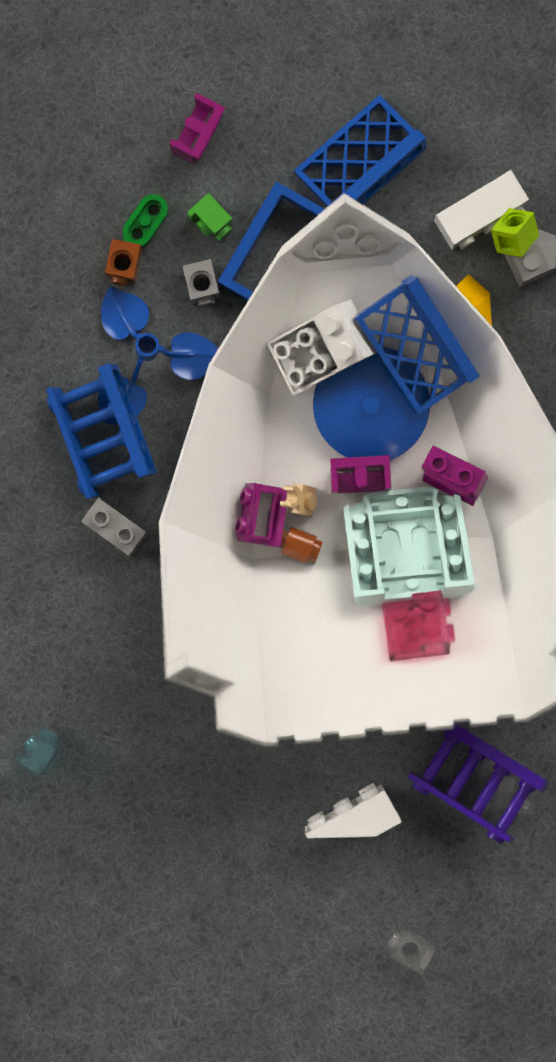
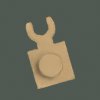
M294 483L293 486L284 485L282 490L287 492V499L280 502L281 507L289 508V513L313 517V510L317 505V488Z

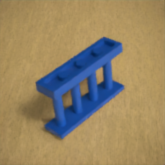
M107 363L98 367L100 373L98 380L63 394L62 389L56 387L46 389L49 396L47 397V404L51 412L56 415L78 476V489L81 494L85 495L86 499L100 496L97 486L132 472L137 474L138 478H148L158 474L117 364ZM102 390L107 392L110 400L108 407L73 421L67 406L68 404ZM111 418L117 419L120 427L117 435L88 447H82L77 432ZM121 445L127 447L130 455L128 462L96 475L92 474L87 459Z

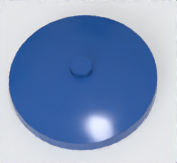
M387 347L382 348L386 354L397 355L396 350ZM378 353L317 383L313 396L314 418L322 437L335 451L347 458L389 455L391 460L402 455L420 438L430 413V408L420 415L416 413ZM389 358V360L394 366L396 359ZM401 361L398 371L401 378L413 379L415 364ZM419 371L418 381L426 382ZM405 383L408 389L410 390L411 384ZM416 385L414 398L420 405L429 399L430 395L427 386Z

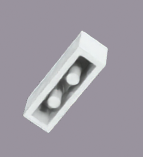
M510 170L435 216L434 222L451 250L458 246L462 250L476 241L474 236L484 231L485 235L490 234L491 229L508 208L525 211L523 207L526 206L529 198Z

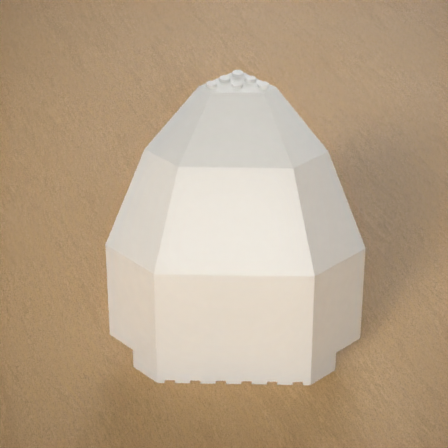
M343 194L281 247L208 365L159 520L166 679L215 696L217 730L262 746L278 745V740L295 738V743L322 741V735L339 734V739L366 737L365 731L382 730L383 735L409 733V727L426 726L427 731L452 729L453 723L470 721L471 727L497 724V719L509 717L514 718V723L529 721L556 706V433L501 336L409 233L346 194ZM412 275L418 278L480 377L471 383L466 382L430 407L426 427L417 442L405 453L390 460L392 487L390 490L433 487L422 481L424 471L421 468L432 446L438 447L486 471L488 479L474 506L461 501L475 590L459 598L369 607L355 603L343 507L349 505V508L361 502L363 496L370 492L331 494L330 459L347 457L335 451L325 441L316 425L313 413V396L316 384L293 396L267 342L333 305L349 299L352 300L359 314L402 284V280ZM403 293L392 300L390 311L406 314L408 301ZM386 304L379 309L385 310ZM412 308L411 315L417 316ZM374 312L366 317L364 321L369 329L381 331L384 314ZM389 315L386 332L401 335L404 318ZM410 319L406 336L421 338L424 328L422 322ZM428 333L427 340H432L431 336ZM373 334L376 340L379 342L380 335ZM385 336L383 347L398 351L400 339ZM405 340L402 354L408 358L417 359L420 342ZM425 343L422 360L437 363L438 347ZM443 357V362H442V364H447V365H449V364L447 363V361L445 360V358ZM421 364L420 372L425 381L432 383L436 367ZM441 368L438 384L448 386L458 378L451 369ZM246 483H258L283 488L284 485L293 486L294 483L317 488V505L313 510V517L289 513V508H287L283 530L289 532L290 528L294 527L315 535L317 540L323 541L315 563L308 561L306 564L282 555L283 548L237 541L238 534L235 533V525L237 519L241 517L242 505H240V494L242 489L245 488ZM438 489V493L451 496V495H449V494H447V493H445V492H443V491H441V490ZM261 492L254 534L256 536L266 537L267 514L270 511L272 494Z

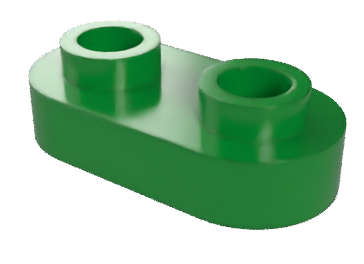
M150 194L140 201L123 227L122 235L125 242L140 244L142 248L150 243L168 216V206L163 197L157 194ZM157 206L159 213L157 215H150V207ZM135 230L143 232V236L140 239L132 237Z

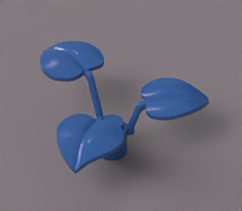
M109 287L101 307L102 325L106 333L115 340H124L130 334L136 339L135 352L138 359L130 382L124 376L122 378L136 416H138L146 405L147 393L144 388L134 384L144 361H152L157 357L158 353H162L167 357H172L171 369L178 377L190 381L197 380L206 375L208 365L218 348L214 343L201 335L184 332L173 337L171 341L172 352L166 350L164 346H159V341L155 335L151 333H136V331L144 329L148 323L149 311L145 302L134 294ZM103 390L98 392L100 410L108 407L110 403L107 392ZM114 418L103 421L106 424H118L117 419L115 420Z

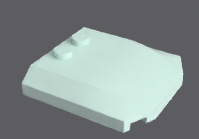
M430 486L370 492L363 496L361 502L350 508L349 505L343 507L355 603L373 607L462 597L475 590L460 495L454 494V497L438 493V489Z

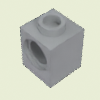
M211 259L182 266L191 303H198V307L214 304L215 299L220 298ZM207 279L210 282L207 290L198 291L194 288L197 280Z

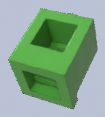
M209 193L187 212L188 218L192 222L196 219L199 220L196 225L206 237L211 234L215 239L222 241L232 231L230 227L233 225L232 217Z

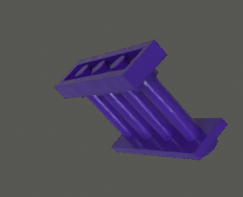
M453 723L452 729H443L446 731L443 735L445 739L422 777L410 772L408 778L414 781L412 787L426 796L431 792L488 829L487 836L502 845L504 841L513 843L515 838L506 833L530 792L534 793L538 789L544 793L550 782L456 723ZM462 741L470 746L468 751L470 755L447 792L444 793L431 783L455 744L458 746ZM487 757L495 762L493 766L495 770L474 805L469 809L456 799L479 761H483ZM510 773L521 779L518 783L520 787L495 826L481 815L504 777H509Z

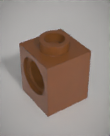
M115 239L111 240L105 274L107 278L111 279L112 284L125 287L128 286L129 282L136 284L143 251L140 244ZM122 258H127L131 261L130 267L125 271L116 269L117 262Z

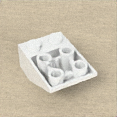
M351 299L333 305L267 342L293 396L377 353L354 318L358 312Z
M372 783L359 790L360 796L352 801L347 797L333 805L334 811L326 815L323 812H319L307 820L308 825L305 826V835L307 838L376 837L402 821L382 785L380 784L376 787Z

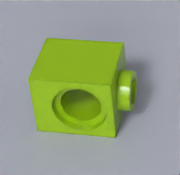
M508 208L491 229L497 253L521 258L539 237L534 212Z

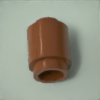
M291 527L289 532L283 530L280 547L283 548L281 554L306 564L308 561L315 563L323 541L317 540L315 535Z

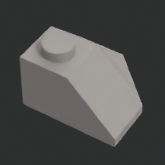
M538 229L539 237L522 258L504 254L519 287L556 271V235Z

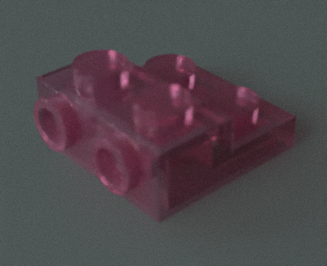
M442 590L412 593V600L382 603L389 661L450 654V642H455V632L453 624H447L446 616H451L449 598H443Z

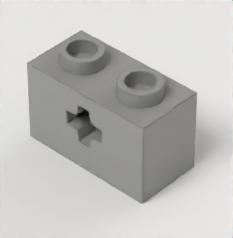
M100 498L95 501L81 521L131 557L148 535L145 530Z

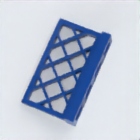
M378 95L294 170V173L327 208L333 202L325 195L326 185L342 186V194L339 197L346 194L364 205L427 149L426 137L419 130L415 131ZM380 105L387 113V122H370V113ZM354 127L366 128L365 141H349V132ZM370 128H386V141H369ZM390 129H403L408 134L401 142L389 141ZM333 146L344 147V160H327L328 150ZM348 147H365L364 160H348ZM369 147L385 148V156L379 161L368 160ZM311 165L323 166L322 179H310L304 172ZM327 166H343V178L326 179ZM347 166L364 167L363 176L358 180H346ZM316 185H322L321 190Z
M410 275L401 281L402 284L361 311L354 318L416 413L420 415L466 382H473L480 375L418 278ZM401 293L404 294L408 301L406 314L390 311L392 300ZM386 304L385 310L379 309ZM412 308L417 316L411 315ZM374 312L384 314L381 331L369 329L364 319ZM389 315L404 318L401 335L386 332ZM410 319L422 322L424 328L421 338L406 336ZM428 333L431 336L432 340H427ZM373 334L380 335L379 342L376 340ZM385 336L400 339L397 355L386 354L382 349ZM405 340L420 342L417 359L402 356ZM425 343L438 347L437 363L422 360ZM443 357L445 358V360L447 361V363H448L449 365H447V364H442V362H443ZM389 358L396 359L394 366L389 360ZM401 361L416 363L413 379L401 378L398 373ZM421 364L436 367L432 383L418 381ZM441 368L451 369L458 378L448 386L438 384ZM405 383L411 384L410 390L408 389ZM416 385L431 387L429 399L419 405L414 398Z

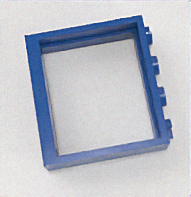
M277 181L218 280L219 287L245 302H248L253 291L235 282L282 199L315 217L325 210Z

